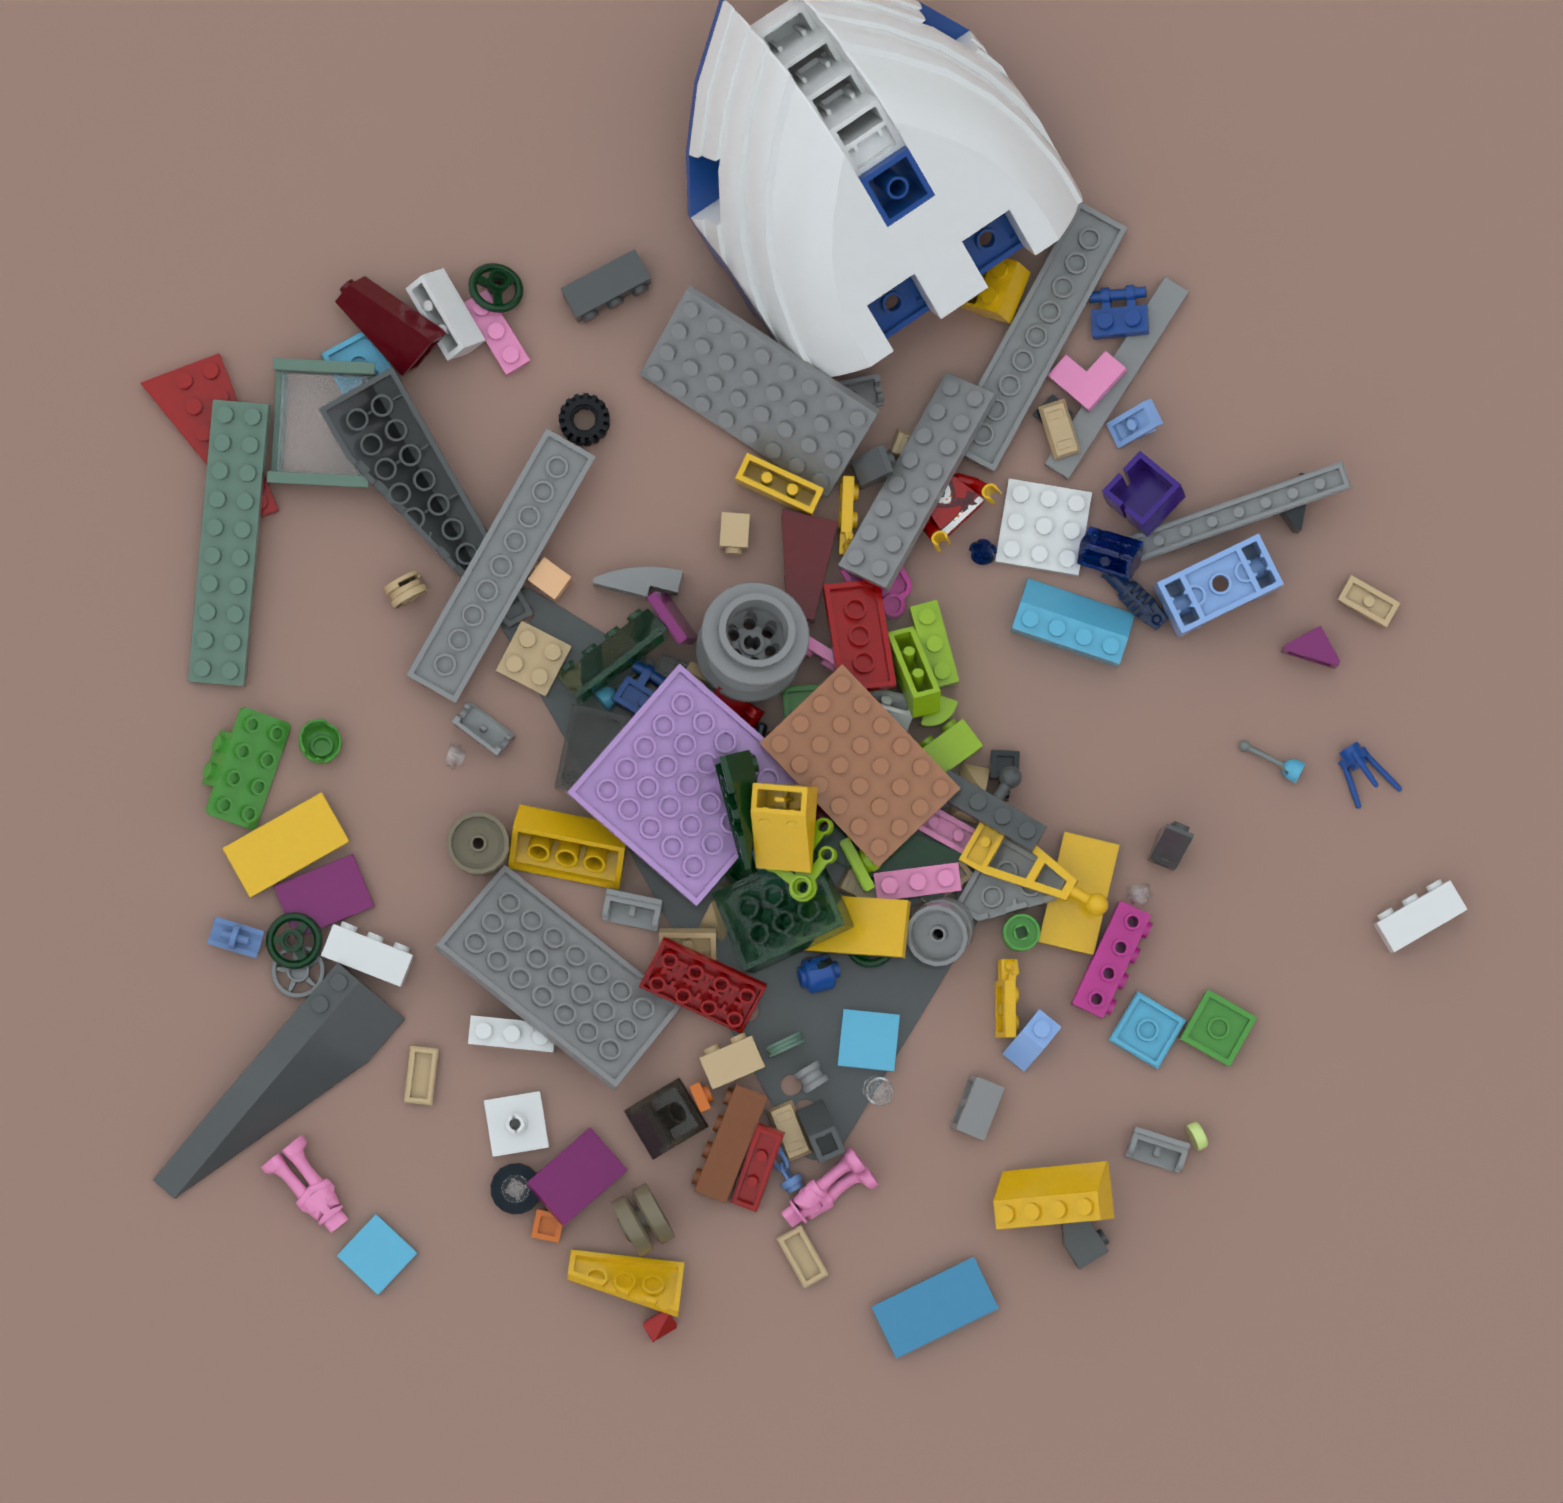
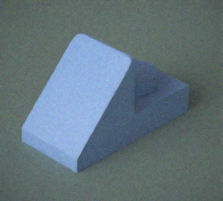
M1152 399L1141 402L1106 423L1118 449L1155 432L1156 428L1163 424Z

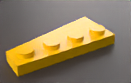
M571 1249L567 1280L678 1317L685 1262Z

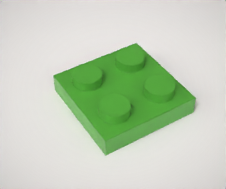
M1207 989L1179 1039L1230 1067L1257 1017Z

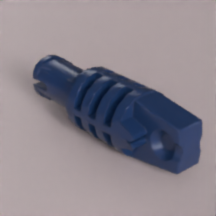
M1113 563L1108 568L1113 576L1108 571H1105L1101 577L1119 593L1117 595L1118 599L1137 618L1153 629H1159L1167 621V615L1156 600L1137 581H1130Z

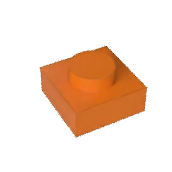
M700 1082L689 1086L700 1113L710 1109L709 1103L714 1101L708 1086L702 1087Z
M537 1209L531 1237L559 1243L563 1226L550 1211Z

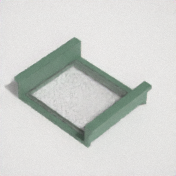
M273 358V370L276 371L272 464L271 471H267V483L369 488L371 483L346 458L319 408L377 376L379 371L375 369V363Z

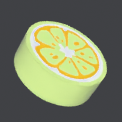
M1192 1122L1186 1125V1133L1194 1149L1200 1151L1207 1148L1208 1140L1200 1124Z

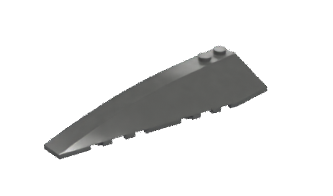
M391 367L320 407L319 411L346 458L462 578L487 534V530L395 369ZM521 590L503 619V622L508 627L534 614Z
M337 963L223 1095L153 1181L174 1199L211 1172L221 1167L228 1160L368 1063L405 1019L347 968Z

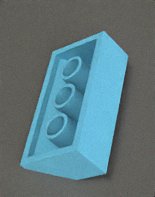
M1028 578L1010 632L1118 667L1129 638L1134 614Z

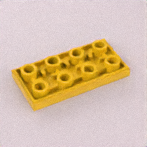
M321 792L222 849L249 897L252 898L348 844L350 841Z
M1064 832L1057 863L1078 880L1076 887L1091 895L1100 893L1107 898L1120 845ZM1071 896L1067 901L1058 898L1056 901L1049 902L1046 905L1038 942L1094 955L1103 915H1091L1087 911L1085 904Z
M816 894L811 900L799 903L794 950L905 958L911 901Z

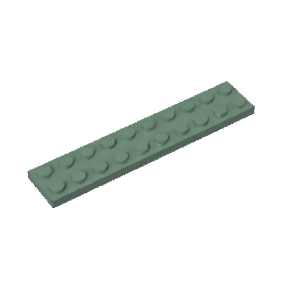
M213 400L188 682L246 687L271 408L269 404Z

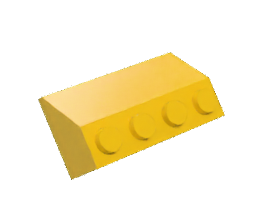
M519 804L513 824L508 867L510 869L619 890L628 847L596 819Z
M1109 1161L1002 1171L993 1200L996 1230L1114 1219Z

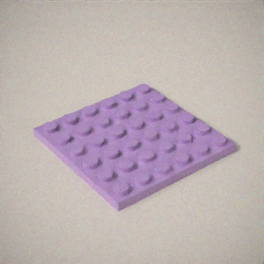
M679 663L568 790L567 794L693 905L697 906L738 859L713 760L720 756L750 750L751 756H756L759 765V771L755 772L757 777L756 783L799 784L759 744L764 737Z

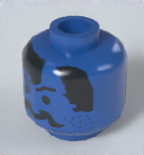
M827 954L802 959L801 965L797 967L799 984L802 989L806 988L811 994L833 989L836 985V978H840L838 962H832Z

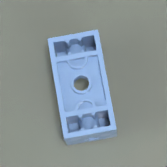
M1257 534L1157 582L1153 589L1177 638L1239 606L1252 600L1254 602L1279 590L1284 583L1260 535ZM1217 576L1224 577L1227 580L1228 587L1223 592L1216 591L1212 586V581Z

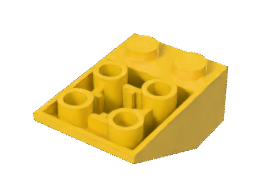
M1006 258L982 275L988 288L961 305L960 308L986 318L1011 324L1031 272L1018 261Z
M768 782L753 783L751 821L756 868L812 873L818 787Z

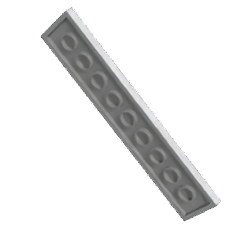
M1082 202L1078 204L1072 221L1061 238L1053 246L977 385L995 393L997 399L967 450L965 458L993 473L995 472L1128 227Z
M546 428L409 669L408 677L454 703L457 702L596 456Z

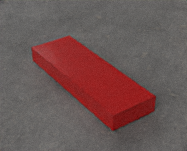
M762 1123L757 1124L730 1203L757 1212L785 1132Z

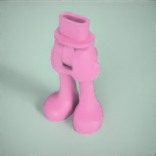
M300 1135L287 1145L282 1152L303 1175L309 1184L308 1187L291 1171L280 1152L260 1168L265 1174L279 1176L298 1198L296 1204L301 1211L308 1213L315 1220L319 1221V1225L324 1224L329 1232L332 1233L345 1223L348 1217L341 1210L343 1205L338 1206L340 1202L334 1192L335 1186L328 1178L322 1179L307 1161L304 1154L307 1140L303 1135Z
M850 1147L819 1180H811L800 1189L795 1198L789 1201L791 1205L784 1209L781 1214L792 1228L802 1221L806 1224L808 1222L806 1217L811 1220L833 1208V1202L854 1184L861 1183L869 1189H875L879 1186V1183L856 1151Z

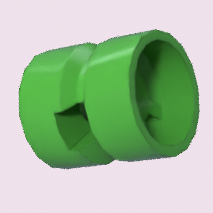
M1014 915L1002 927V941L1012 951H1027L1035 946L1039 940V925L1030 915Z

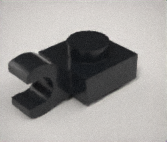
M991 750L989 779L998 780L997 788L1000 784L999 774L1003 768L1014 766L1019 769L1020 751ZM1010 790L1004 798L1005 801L1009 799Z

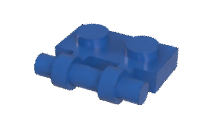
M1126 285L1123 289L1113 290L1106 287L1101 288L1100 291L1092 292L1090 302L1102 303V309L1091 310L1092 337L1094 340L1150 334L1147 304L1137 305L1136 298L1147 297L1146 286L1135 287V285ZM1127 300V306L1112 308L1111 301Z
M637 660L632 670L640 674V677L636 681L627 675L612 701L635 715L654 693V691L645 686L648 680L660 686L666 677L656 672V668L648 664L646 666Z

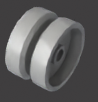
M946 896L934 897L924 902L909 920L907 944L913 955L923 963L932 966L948 965L956 961L971 943L975 930L973 917L968 908L958 900Z

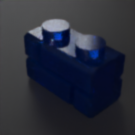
M1090 526L1080 542L1077 564L1131 580L1141 563L1144 541Z

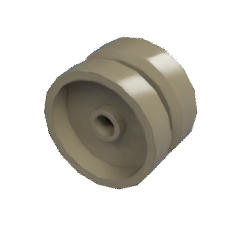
M471 812L461 816L452 825L447 835V850L451 860L459 869L473 876H486L497 872L506 863L510 855L511 839L506 827L496 817L485 812ZM475 839H482L484 841L482 848H475L473 844Z
M646 1183L633 1189V1197L638 1205L637 1208H634L628 1197L624 1195L610 1202L618 1217L617 1221L629 1242H632L640 1257L653 1250L654 1244L648 1234L649 1231L652 1230L658 1242L662 1244L676 1237Z

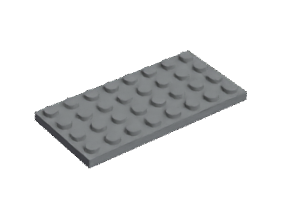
M692 286L685 291L639 374L784 470L824 488L823 495L826 497L831 494L881 410L809 362L803 361L798 355Z
M505 864L434 948L613 1091L681 1008V1006L639 988V983L644 974Z

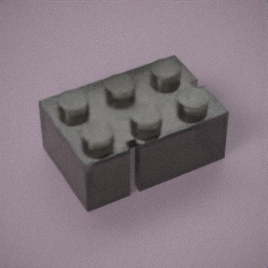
M572 704L554 786L555 790L568 792L628 723L629 718L627 715Z

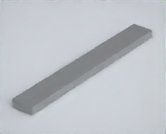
M1167 277L1163 279L1147 304L1150 334L1126 337L1114 355V358L1126 367L1127 372L1090 412L1082 406L1072 421L1081 452L1055 461L1051 453L1044 464L1065 479H1069L1189 291Z
M1343 461L1164 523L1159 525L1148 537L1139 532L1128 536L1138 564L1352 489Z

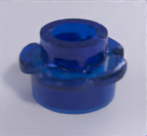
M980 539L977 542H973L969 547L971 559L979 565L990 564L994 559V554L997 553V548L989 540Z

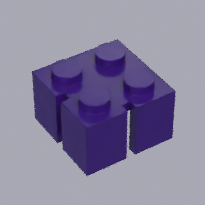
M1139 451L1123 468L1127 481L1130 484L1127 486L1123 476L1118 473L1102 490V494L1110 507L1122 517H1127L1134 527L1148 537L1186 496L1179 482Z

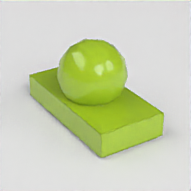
M849 837L841 840L839 846L863 891L867 893L875 889V885L868 873L877 871L882 864L877 867L861 849L856 851Z

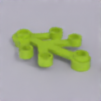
M820 818L816 821L814 849L824 836H828L833 832L834 824L831 820ZM823 822L828 823V829L825 832H822L820 829V825ZM830 846L822 847L818 852L819 858L812 865V873L766 870L776 873L789 884L790 895L795 900L807 902L816 895L818 888L816 879L827 864H832L836 861L837 851ZM827 850L832 852L829 860L824 859V853ZM806 882L808 890L802 893L800 885Z

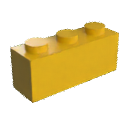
M749 453L746 454L735 477V483L799 513L813 516L824 493V488Z

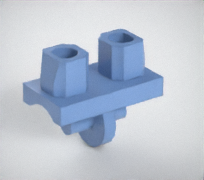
M215 916L207 944L257 959L265 931Z

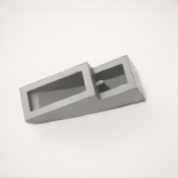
M647 566L625 568L593 578L592 583L595 587L647 599L651 589L678 596L683 571Z

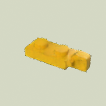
M842 476L839 483L837 535L838 555L842 556L854 538L852 529L857 528L858 513L853 512V501L858 500L859 484H854V476Z
M999 959L997 960L998 981H995V1038H1014L1019 1029V1018L1016 1015V1003L1019 999V991L1016 987V976L1019 974L1018 960Z

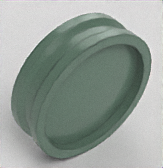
M799 1031L766 1047L765 1050L768 1051L769 1058L805 1042V1039L801 1036L802 1032Z

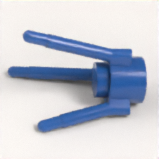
M1356 742L1339 753L1342 760L1338 763L1344 772L1356 808L1360 809L1361 803L1349 767L1353 771L1361 768L1372 785L1378 787V782L1366 766L1368 761L1397 791L1400 792L1402 790V787L1369 754L1365 746L1361 747Z

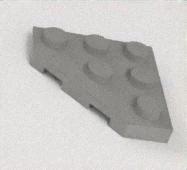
M1004 839L989 867L1027 878L1038 857L1011 841ZM1046 864L1036 880L1038 883L1062 890L1066 884V881ZM975 870L958 901L968 908L973 919L983 922L1053 902L1058 898L984 875Z

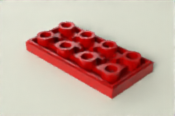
M663 937L639 983V988L741 1034L767 986L765 982L666 937Z

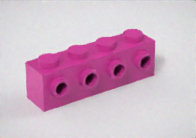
M1119 901L1070 1003L1071 1005L1100 1019L1104 1018L1105 1014L1111 1015L1117 1000L1113 999L1117 988L1123 989L1129 976L1125 973L1129 962L1135 963L1141 950L1137 947L1140 938L1146 939L1153 923L1149 922L1150 914L1125 902Z

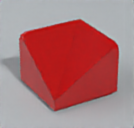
M659 1312L645 1320L643 1327L654 1343L655 1340L676 1329L677 1324L672 1315Z

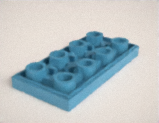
M974 1256L871 1306L896 1359L999 1309Z

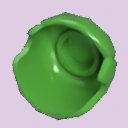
M325 719L310 720L301 729L298 739L299 748L306 759L316 764H327L339 755L342 747L339 730Z

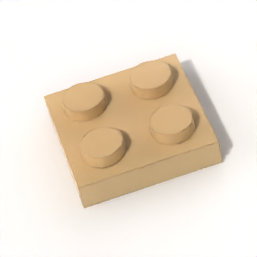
M521 621L496 672L547 697L572 646Z

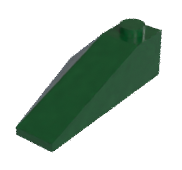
M750 750L720 756L713 760L742 871L751 869L753 843L751 821L752 785L757 781L755 772L759 771L756 756H751Z

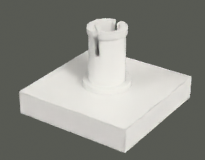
M541 1091L484 1100L493 1157L549 1148Z

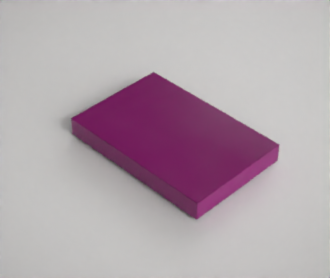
M654 591L647 596L648 602L678 644L692 645L696 642L697 634L668 593Z
M354 854L274 886L285 914L290 912L303 913L311 917L320 929L375 907ZM289 921L290 928L296 929L300 921ZM309 927L307 928L303 936L312 933Z
M590 1127L532 1177L526 1185L564 1227L620 1178L627 1169Z

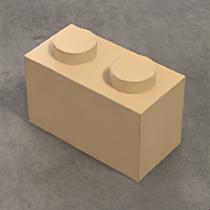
M744 1032L730 1038L731 1044L726 1047L720 1048L719 1044L703 1050L705 1056L699 1059L712 1089L766 1067L753 1035L747 1037Z

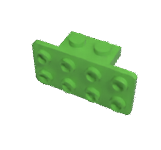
M243 707L239 710L232 733L220 730L219 735L215 737L212 744L213 752L210 761L203 770L204 778L202 784L213 787L205 809L208 815L251 830L257 827L290 731V724L288 722Z

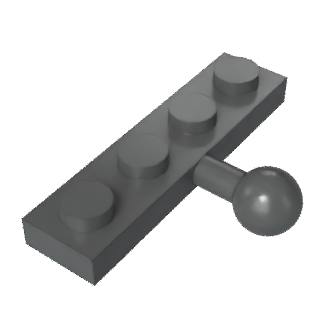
M1007 766L1001 770L999 774L1000 784L993 795L948 769L946 773L961 789L946 802L947 804L1026 850L1033 852L1047 826L1003 801L1008 791L1017 787L1022 780V775L1018 768Z

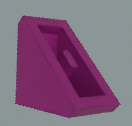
M1321 626L1287 643L1281 650V653L1334 669L1340 663Z

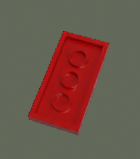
M865 580L824 584L822 590L835 670L843 664L869 692L895 689L897 684L881 588Z

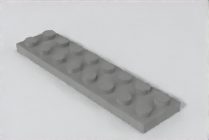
M946 372L897 459L896 466L893 467V475L887 477L838 564L840 569L884 590H890L997 399L995 393Z

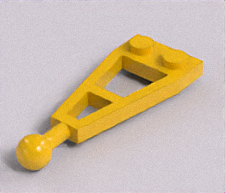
M982 823L978 824L959 858V861L984 875L1065 901L1071 896L1085 904L1087 911L1091 915H1103L1108 909V900L1104 895L1100 893L1091 895L1076 887L1078 880L1037 845L1032 853L1038 858L1027 878L989 867L1005 837ZM1045 864L1066 881L1062 890L1036 882Z

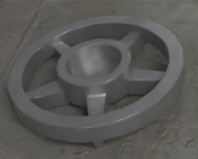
M306 945L302 946L304 950L311 952V947ZM282 949L279 954L283 956L288 951ZM292 952L293 961L299 960L296 953ZM320 954L311 964L300 969L277 967L278 964L275 961L272 964L271 973L274 984L282 993L294 998L309 996L325 977V965ZM319 962L320 977L315 984L309 977L310 968ZM276 971L287 973L291 980L288 991L279 983ZM306 981L313 986L312 989L304 993H292L297 983Z

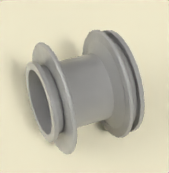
M747 582L724 590L709 605L696 640V658L704 678L712 689L716 690L719 686L722 688L720 690L722 695L742 702L757 703L779 695L794 681L807 653L809 645L807 618L795 599L774 585L762 582ZM751 623L754 629L747 630L743 624ZM770 631L773 637L765 638L762 632ZM730 633L735 634L737 636L736 641H731L729 637ZM744 644H747L749 647L754 645L757 650H754L752 647L747 649ZM771 650L774 652V655L767 657L764 652Z

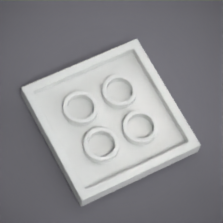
M1009 478L995 563L1078 576L1092 492Z

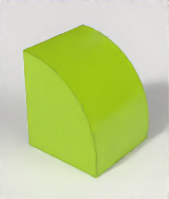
M941 696L940 712L924 715L919 727L935 728L944 724L954 713L958 701Z

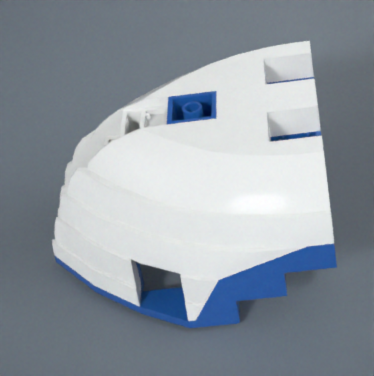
M719 0L694 81L686 146L688 216L714 259L726 270L749 310L762 322L770 337L798 355L803 361L809 362L830 377L856 372L873 366L894 351L887 340L889 337L929 310L940 319L944 318L988 288L982 277L985 272L1023 247L1036 256L1058 241L1068 228L1076 213L1078 204L1083 202L1082 194L1037 115L1009 79L1003 67L987 53L984 46L969 29L918 0H788L752 25H749L726 0ZM984 232H991L990 242L980 245V236ZM891 295H896L898 298L896 305L892 308H886V299Z

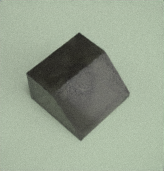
M680 1078L624 1110L653 1160L709 1127Z

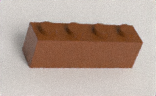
M737 1084L735 1089L728 1088L723 1104L728 1105L724 1116L718 1114L712 1129L717 1132L713 1143L707 1141L702 1157L706 1158L703 1169L697 1167L691 1184L696 1185L695 1192L726 1204L768 1099L767 1096Z

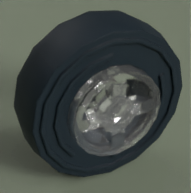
M521 1163L508 1164L500 1168L494 1175L490 1185L491 1197L495 1205L509 1214H523L531 1210L538 1203L539 1199L526 1183L537 1173L529 1166Z

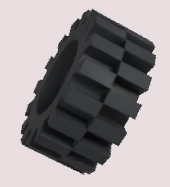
M583 393V395L575 394L573 398H568L565 405H562L560 409V427L563 435L571 443L574 442L578 446H591L590 444H597L601 438L606 436V432L610 427V415L605 403L599 400L597 396H591L588 393ZM587 409L594 413L596 421L592 428L580 430L575 426L573 419L579 410Z

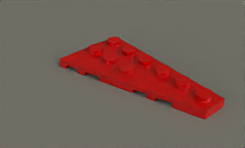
M219 353L141 382V385L206 465L213 400L238 402ZM266 475L264 476L261 518L279 512L269 483H267Z

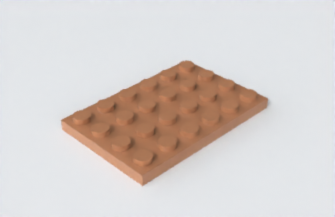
M843 664L759 743L799 785L818 787L817 804L877 867L887 860L961 789Z

